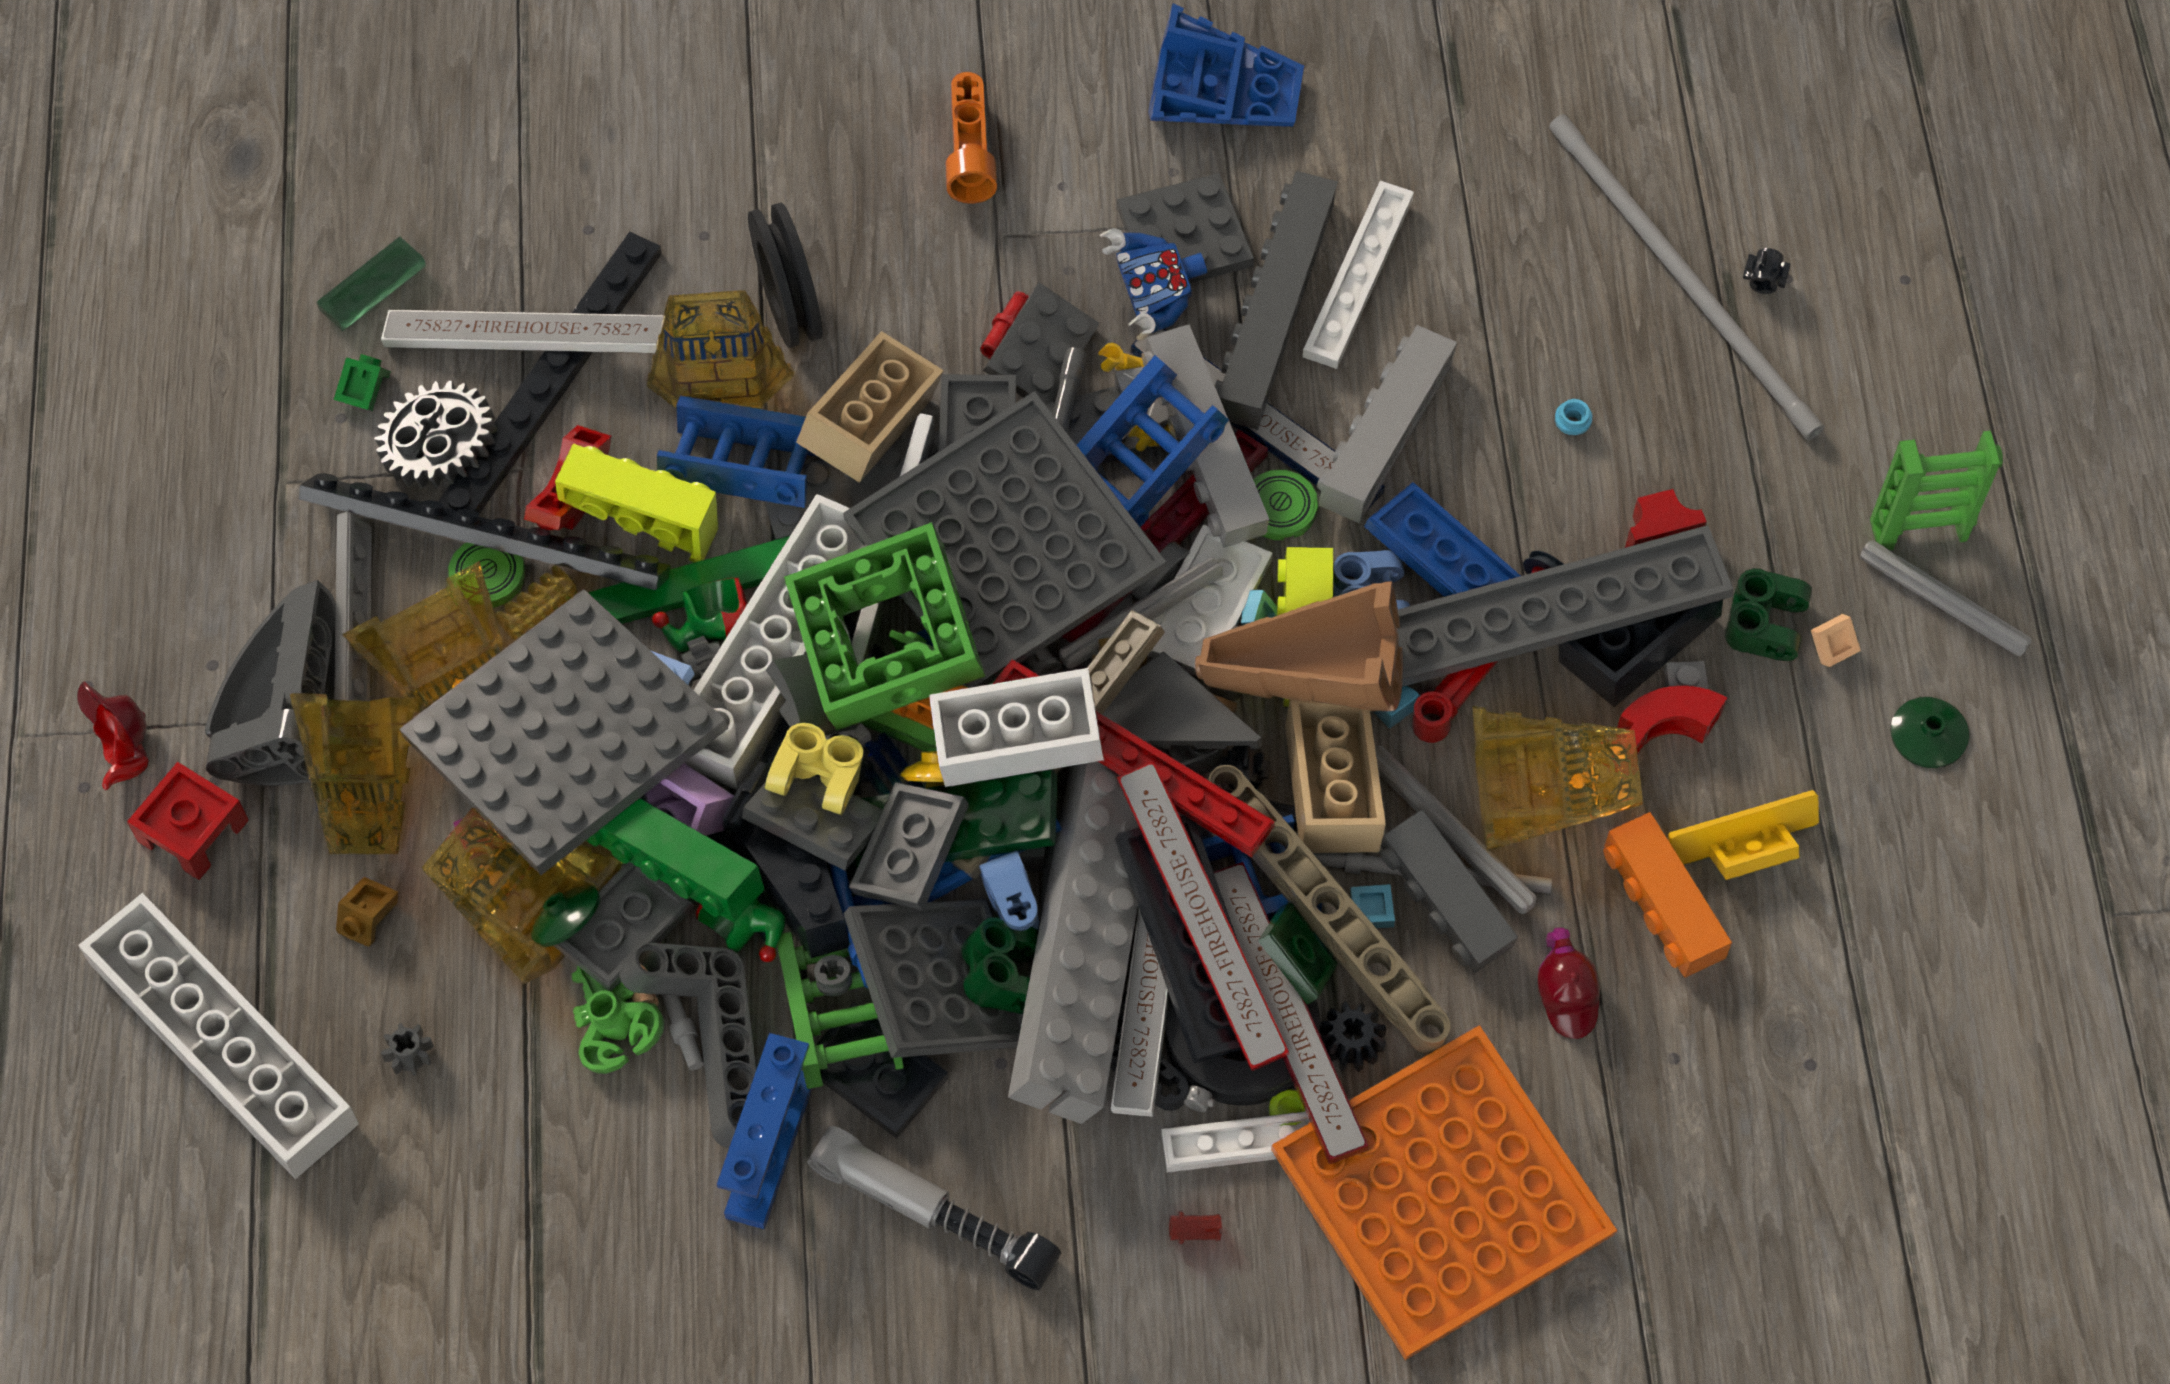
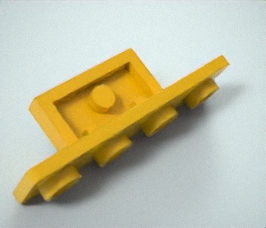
M1814 790L1679 829L1668 834V841L1683 865L1710 857L1725 880L1776 866L1799 858V845L1790 833L1815 826L1819 823L1818 795Z

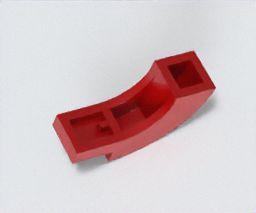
M579 425L562 438L560 455L554 473L545 489L526 505L524 520L536 523L538 527L545 530L559 531L563 527L573 530L585 512L558 500L555 480L573 444L582 447L592 446L608 455L612 436Z
M1669 686L1651 691L1639 697L1620 715L1615 732L1618 735L1612 745L1623 746L1625 750L1629 747L1628 745L1631 746L1630 751L1627 753L1630 762L1620 763V768L1615 761L1611 760L1609 770L1623 777L1642 748L1649 741L1661 735H1684L1702 744L1722 716L1727 697L1709 689L1694 686Z

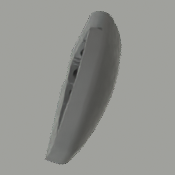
M316 580L292 590L258 626L228 670L217 692L205 727V733L210 738L206 771L211 776L237 783L276 786L314 781L308 779V771L309 778L316 780L322 779L329 774L332 754L303 753V751L333 752L334 744L341 742L344 737L343 727L318 725L329 723V707L331 722L333 724H344V722L334 718L336 603L333 595L320 581Z

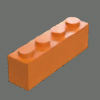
M1651 812L1610 830L1603 849L1605 859L1612 869H1617L1624 879V889L1630 900L1633 902L1637 901L1640 905L1649 931L1653 935L1657 934L1664 944L1665 956L1673 968L1678 967L1683 977L1686 978L1726 959L1732 941Z

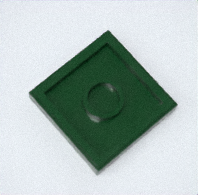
M1290 901L1277 910L1258 940L1307 1005L1319 998L1338 962Z

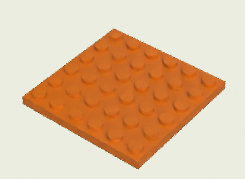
M1480 1025L1349 1100L1369 1145L1368 1151L1329 1165L1311 1122L1271 1146L1274 1156L1405 1360L1613 1237L1617 1232V1229Z

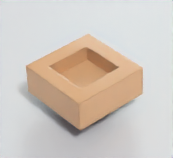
M1841 614L1811 630L1822 665L1831 667L1861 651L1851 617Z

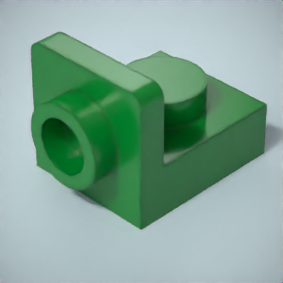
M360 354L359 361L346 357L333 400L373 412L382 378H389L391 371L381 367L382 360Z

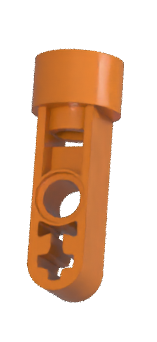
M962 72L957 74L951 83L953 153L946 160V186L949 196L954 200L974 204L984 202L996 193V160L987 151L983 80L975 73Z

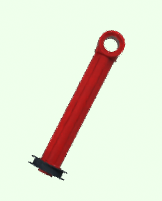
M1540 550L1532 551L1529 558H1526L1523 562L1526 574L1564 565L1556 557ZM1498 661L1447 674L1434 691L1426 692L1419 696L1413 710L1412 729L1414 734L1420 740L1428 743L1439 742L1447 737L1451 721L1457 715L1458 709ZM1432 713L1438 715L1441 719L1430 721L1424 715Z

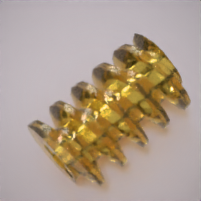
M554 565L551 567L552 574H542L540 576V584L536 582L531 583L528 586L529 594L526 592L519 593L516 598L517 603L508 602L505 605V612L497 611L495 613L498 624L513 640L516 641L578 594L573 581L559 566Z

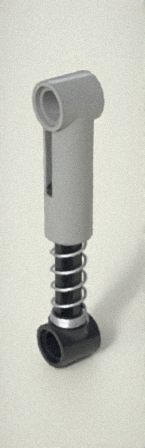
M828 1127L807 1161L808 1165L816 1173L829 1181L838 1184L843 1182L928 1229L941 1225L944 1227L945 1233L954 1232L959 1236L960 1241L968 1240L973 1243L975 1249L983 1248L988 1251L990 1257L998 1256L1000 1262L1006 1265V1273L1015 1281L1030 1289L1040 1290L1062 1254L1055 1244L1041 1235L1026 1232L1025 1235L1019 1236L1018 1234L1015 1235L1013 1231L1008 1234L998 1228L999 1224L993 1226L984 1221V1215L978 1218L969 1213V1208L965 1211L954 1205V1200L949 1202L948 1191L864 1147L856 1137L839 1127Z

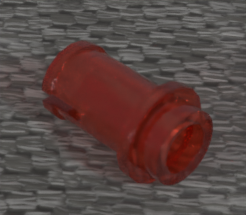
M1178 1211L1177 1215H1170L1169 1217L1170 1241L1178 1240V1244H1184V1240L1221 1241L1222 1233L1221 1231L1219 1232V1229H1222L1220 1214L1184 1215L1183 1211Z

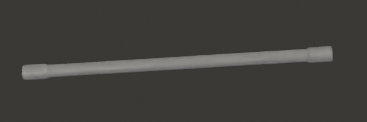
M1565 114L1556 117L1549 125L1551 132L1566 150L1575 156L1780 404L1789 420L1804 438L1809 441L1817 437L1825 427L1817 416L1782 379L1587 144L1584 136Z

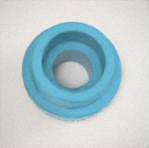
M1567 400L1556 410V426L1568 435L1583 434L1591 426L1592 412L1588 405L1581 400ZM1575 417L1579 421H1571L1568 418Z

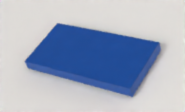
M1414 482L1368 518L1364 525L1370 533L1444 597L1521 576Z

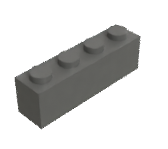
M1423 809L1383 835L1382 850L1380 851L1383 860L1391 870L1398 869L1406 880L1404 882L1406 891L1416 903L1422 901L1430 912L1427 915L1429 922L1440 935L1443 933L1447 935L1453 943L1451 950L1462 966L1466 967L1469 965L1473 972L1476 973L1514 946L1518 936Z

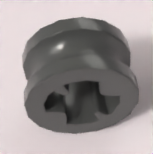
M829 955L821 958L816 963L814 976L817 988L821 993L833 997L840 996L848 991L852 984L850 964L845 958L838 955ZM830 972H839V975L836 974L837 979H827V977H830Z

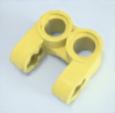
M810 723L795 724L787 731L772 762L766 779L765 789L786 796L794 778L806 779L818 774L820 775L821 782L827 787L822 809L842 815L859 780L863 757L862 745L856 739L844 735L834 736L827 740L824 732L819 727Z

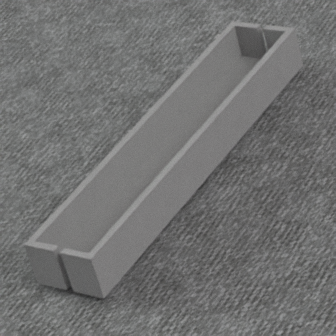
M1098 761L1069 766L1059 820L1062 830L1057 832L1008 1094V1098L1043 1109L1061 1095L1063 1090H1066V1093L1050 1104L1049 1113L1080 1124L1084 1123L1104 1106L1138 907L1115 837L1117 833L1139 828L1117 781V777L1120 775Z

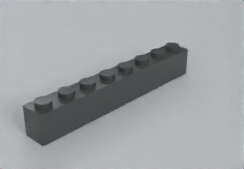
M1296 171L1292 184L1285 183L1280 198V204L1284 205L1282 212L1276 210L1270 228V232H1274L1273 239L1266 238L1261 253V259L1265 260L1263 267L1256 266L1251 282V287L1255 288L1253 296L1246 295L1241 311V316H1245L1243 324L1236 323L1231 344L1236 346L1233 353L1227 351L1221 369V373L1225 374L1223 382L1217 380L1215 383V388L1230 423L1256 430L1259 429L1334 206L1337 181Z

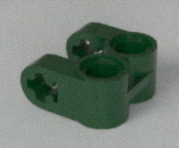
M1752 568L1746 570L1741 574L1732 598L1729 618L1725 628L1727 644L1739 652H1746L1779 661L1795 660L1799 654L1802 640L1801 635L1793 629L1769 623L1771 607L1794 613L1806 611L1809 608L1812 595L1810 584L1797 578L1768 572L1763 569ZM1748 592H1755L1759 594L1760 597L1752 596ZM1740 624H1747L1753 629L1743 628Z
M990 917L985 919L962 943L961 953L965 962L970 966V972L964 979L963 987L966 995L973 1003L981 1007H990L1017 1014L1024 1013L1030 978L1018 975L1017 967L1013 961L1029 962L1034 959L1039 931L1033 927L1022 931L1013 930L1003 920Z

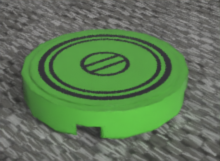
M1270 470L1253 479L1269 517L1267 533L1262 537L1274 541L1284 540V537L1294 536L1296 538L1303 535L1313 525L1318 511L1317 493L1312 484L1303 476L1288 470Z
M466 542L452 556L448 566L449 581L456 596L464 603L472 598L476 591L479 592L483 589V592L472 599L467 605L477 607L476 605H486L487 608L498 607L511 601L520 592L525 576L524 560L519 555Z

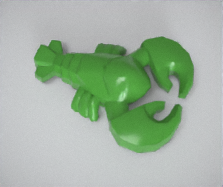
M577 966V971L571 974L572 981L584 984V997L587 1003L574 1007V1019L577 1022L576 1026L578 1028L590 1024L580 1043L578 1055L583 1066L598 1074H608L621 1069L629 1059L625 1055L609 1058L614 1053L621 1055L624 1050L613 1043L602 1041L604 1037L612 1040H625L629 1033L631 1046L636 1045L632 1050L638 1056L648 1052L659 1041L664 1031L665 1020L655 1004L646 1001L626 1002L634 995V992L627 989L622 982L610 992Z

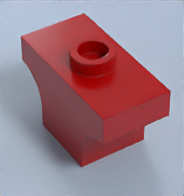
M1673 489L1638 497L1632 516L1635 526L1629 530L1625 548L1706 526V518L1702 509L1693 510L1683 506L1678 501Z

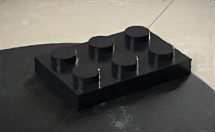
M853 1002L848 1008L858 1005ZM877 1019L831 1028L816 1045L823 1044V1047L826 1048L884 1034L880 1022ZM889 1051L827 1064V1069L820 1070L823 1084L896 1139L948 1079V1072L925 1055L902 1057L904 1068L896 1070L894 1060L891 1058Z

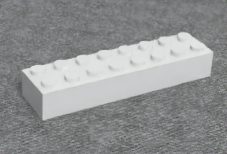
M816 494L695 687L694 691L725 719L728 726L726 731L685 762L686 765L695 771L738 790L780 717L779 709L786 701L766 672V669L773 660L807 654L784 577L864 547L844 520L843 513L850 508Z
M143 893L78 945L89 964L294 1179L298 1178L359 1125L351 1107Z

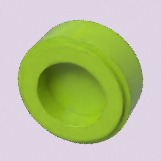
M1287 1089L1273 1096L1269 1104V1116L1306 1112L1298 1092L1293 1089ZM1301 1122L1284 1123L1282 1125L1294 1126Z

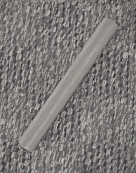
M1874 540L1869 541L1864 546L1860 554V558L1864 562L2014 655L2022 656L2028 649L2032 640L2028 635Z
M1214 557L1206 559L1061 648L1059 657L1062 663L1068 669H1073L1091 658L1092 655L1098 653V639L1110 638L1131 610L1152 620L1221 578L1223 575L1222 566Z

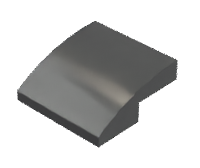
M807 654L773 660L766 669V672L786 700L779 709V712L790 727L798 723H810L819 727L824 732V735L854 730L860 725V723L840 730L835 729L824 712Z

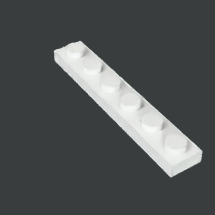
M1383 181L1379 182L1303 349V358L1335 369L1338 368L1413 201V191Z

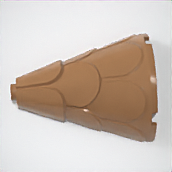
M1392 581L1374 583L1321 602L1317 601L1272 618L1265 617L1203 639L1201 655L1195 658L1198 679H1203L1205 684L1210 687L1268 699L1277 696L1293 701H1312L1369 711H1394L1400 703L1402 693L1403 652L1402 647H1399L1398 644L1399 635L1397 628H1400V620Z

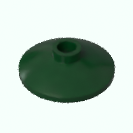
M1919 697L1907 701L1899 707L1891 722L1890 732L1895 748L1905 759L1921 767L1941 768L1956 762L1965 752L1969 742V728L1963 715L1953 705L1938 698ZM1926 723L1934 724L1939 729H1930Z
M582 885L564 893L557 892L551 895L545 901L544 909L533 925L531 931L533 941L538 946L550 947L576 934L595 914L600 903V893L591 885Z

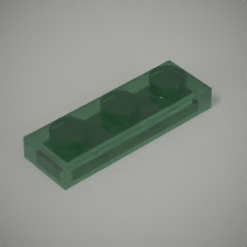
M399 236L317 301L318 308L336 326L344 331L425 267L424 257Z

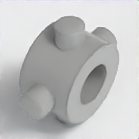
M1190 1086L1184 1104L1192 1110L1206 1112L1208 1106H1215L1216 1100L1212 1099L1213 1096L1208 1090L1199 1086Z

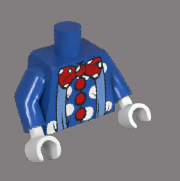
M1116 228L1100 234V237H1108L1112 242V246L1102 249L1104 254L1108 255L1118 250L1121 251L1116 253V260L1136 317L1129 323V327L1136 324L1143 330L1136 339L1142 341L1151 333L1174 325L1188 307V299L1192 296L1188 280L1208 273L1201 252L1181 259L1175 243L1168 244L1161 237L1143 233H1122V231Z

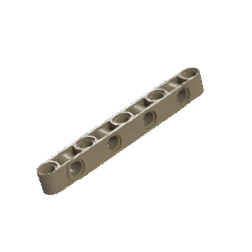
M1231 765L1216 767L1210 773L1208 779L1215 785L1221 783L1232 785L1235 791L1230 793L1231 795L1275 821V827L1253 855L1252 859L1283 896L1296 907L1315 934L1391 1024L1399 1029L1418 1052L1428 1055L1444 1046L1451 1028L1450 1020L1447 1014L1431 997L1421 980L1271 803L1254 788L1243 773ZM1277 842L1283 845L1286 850L1280 854H1275L1267 850L1266 845ZM1322 902H1327L1335 906L1337 911L1333 914H1324L1316 906ZM1373 963L1383 964L1387 968L1388 973L1383 976L1374 975L1370 972L1368 966ZM1429 1024L1438 1028L1440 1036L1436 1038L1426 1037L1422 1034L1420 1027Z

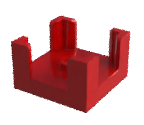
M177 761L127 820V823L137 842L150 850L154 849V844L158 845L177 857L182 869L186 873L200 880L211 866L205 853L206 850L228 824L232 831L238 834L249 819L239 799Z

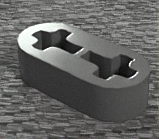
M1177 542L1169 543L1160 552L1166 561L1167 568L1133 589L1131 595L1140 601L1174 580L1190 551Z

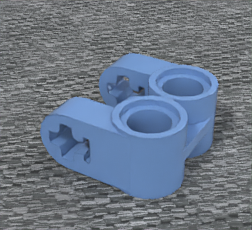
M1391 550L1347 552L1341 554L1333 565V597L1374 583L1389 581L1393 583L1400 580L1404 576L1402 560ZM1344 576H1351L1356 580H1349ZM1396 600L1398 609L1410 606L1407 601Z
M1014 851L979 865L985 890L999 919L1003 920L1013 930L1022 931L1033 927L1039 931L1037 903L1018 852ZM1021 911L1024 920H1019L1018 916L1014 915V913Z

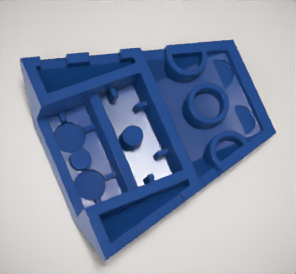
M1173 3L1157 61L1148 110L1150 121L1293 127L1296 120L1304 65L1262 45L1258 49L1244 42L1245 37L1235 32L1229 35L1212 27V21L1201 16L1197 20L1183 13V7Z

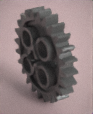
M435 381L430 391H426L421 385L418 390L419 395L414 397L409 392L405 393L407 402L403 404L395 401L393 404L397 411L395 413L385 412L384 417L388 423L380 424L377 427L381 435L375 437V441L379 446L376 452L388 473L391 472L396 481L403 479L408 487L416 481L419 488L423 489L427 482L431 481L434 487L438 488L441 479L444 478L450 484H453L454 474L459 473L461 476L467 477L465 468L469 465L478 468L477 456L488 457L489 453L485 446L495 443L491 434L497 431L493 422L496 417L484 396L481 397L476 388L469 391L465 383H462L456 389L453 382L448 381L444 389H441L438 382Z

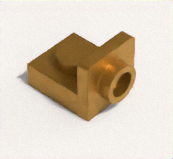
M363 877L338 902L337 933L370 947L375 941L376 925L397 904L398 891Z

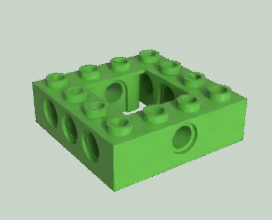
M932 522L784 577L824 712L836 730L928 698L931 694L941 693L985 677L943 542ZM913 591L924 616L920 617L922 624L928 632L935 650L931 651L922 642H913L904 645V650L879 659L871 657L861 662L858 666L843 616Z

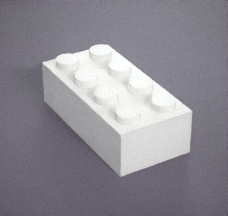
M1088 668L929 695L939 768L945 787L1104 760Z

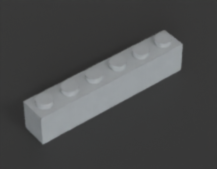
M1188 324L1147 337L1146 350L1142 353L1144 367L1156 355L1177 374L1172 385L1202 412L1206 413L1214 405L1227 417L1190 325ZM1163 397L1157 398L1160 406L1166 405L1170 414L1167 420L1171 435L1175 439L1179 438L1181 441L1193 428L1194 424ZM1228 421L1222 435L1215 442L1209 443L1186 469L1187 471H1193L1197 481L1194 482L1196 497L1200 504H1206L1210 515H1207L1209 529L1213 537L1219 536L1223 548L1266 535L1269 523L1265 507Z
M1416 325L1410 337L1403 336L1396 351V361L1394 363L1388 362L1380 378V382H1382L1380 388H1372L1365 402V413L1363 416L1356 415L1349 430V435H1351L1349 440L1339 443L1333 457L1335 462L1331 469L1325 468L1318 480L1317 488L1321 490L1319 506L1357 523L1361 522L1452 366L1457 346L1456 341L1419 325Z

